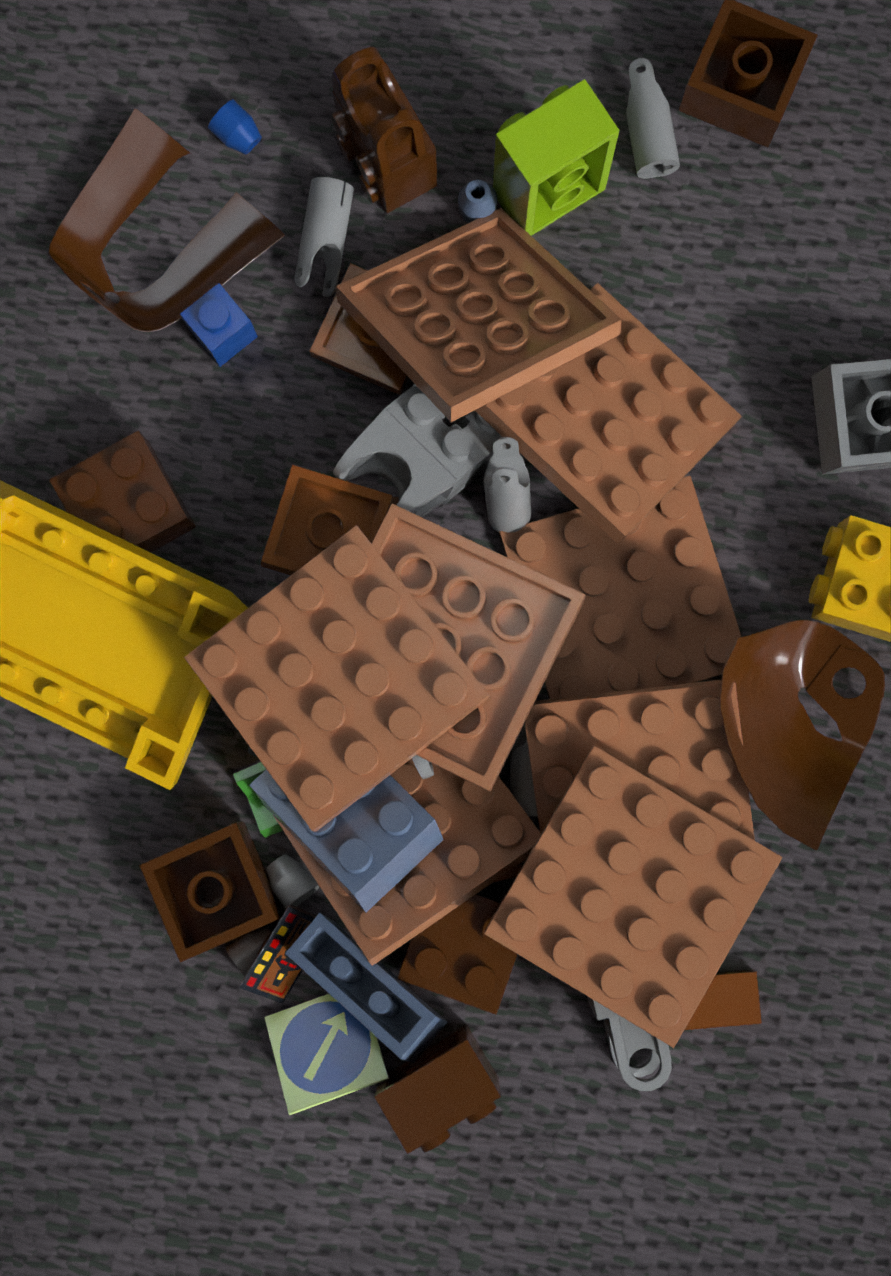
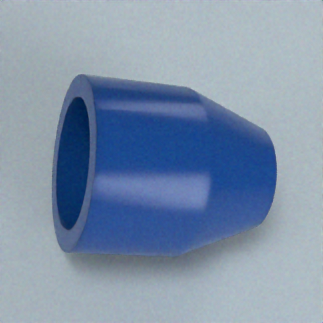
M234 99L223 105L208 125V129L225 146L245 155L262 138L252 116Z

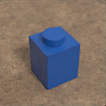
M220 283L180 313L189 331L219 367L258 337L251 320Z

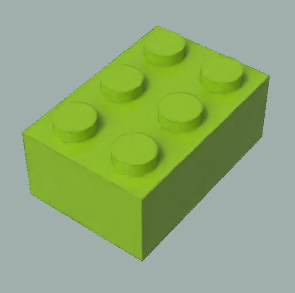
M585 79L571 88L568 85L558 87L544 99L542 106L525 115V113L520 112L511 116L500 126L496 134L493 188L496 191L497 200L504 211L531 236L606 189L620 130Z

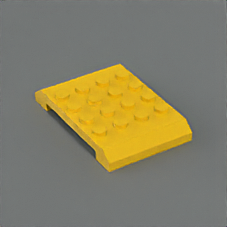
M0 480V697L128 758L125 769L171 790L179 780L212 699L211 693L184 657L248 609V607L230 590Z

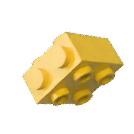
M850 515L841 521L837 527L831 526L825 538L822 555L828 556L824 575L817 574L810 590L809 603L815 604L811 618L891 642V527Z

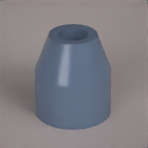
M473 180L461 188L458 195V210L462 219L470 223L478 218L487 217L497 210V194L489 183L483 180ZM482 193L484 196L476 199L471 194Z

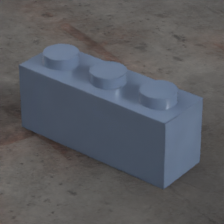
M321 913L315 917L285 953L402 1060L415 1063L448 1023L405 983L397 979L398 977L380 961L372 966L354 938L335 921Z

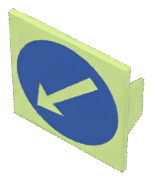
M330 994L264 1017L289 1115L389 1079L377 1037Z

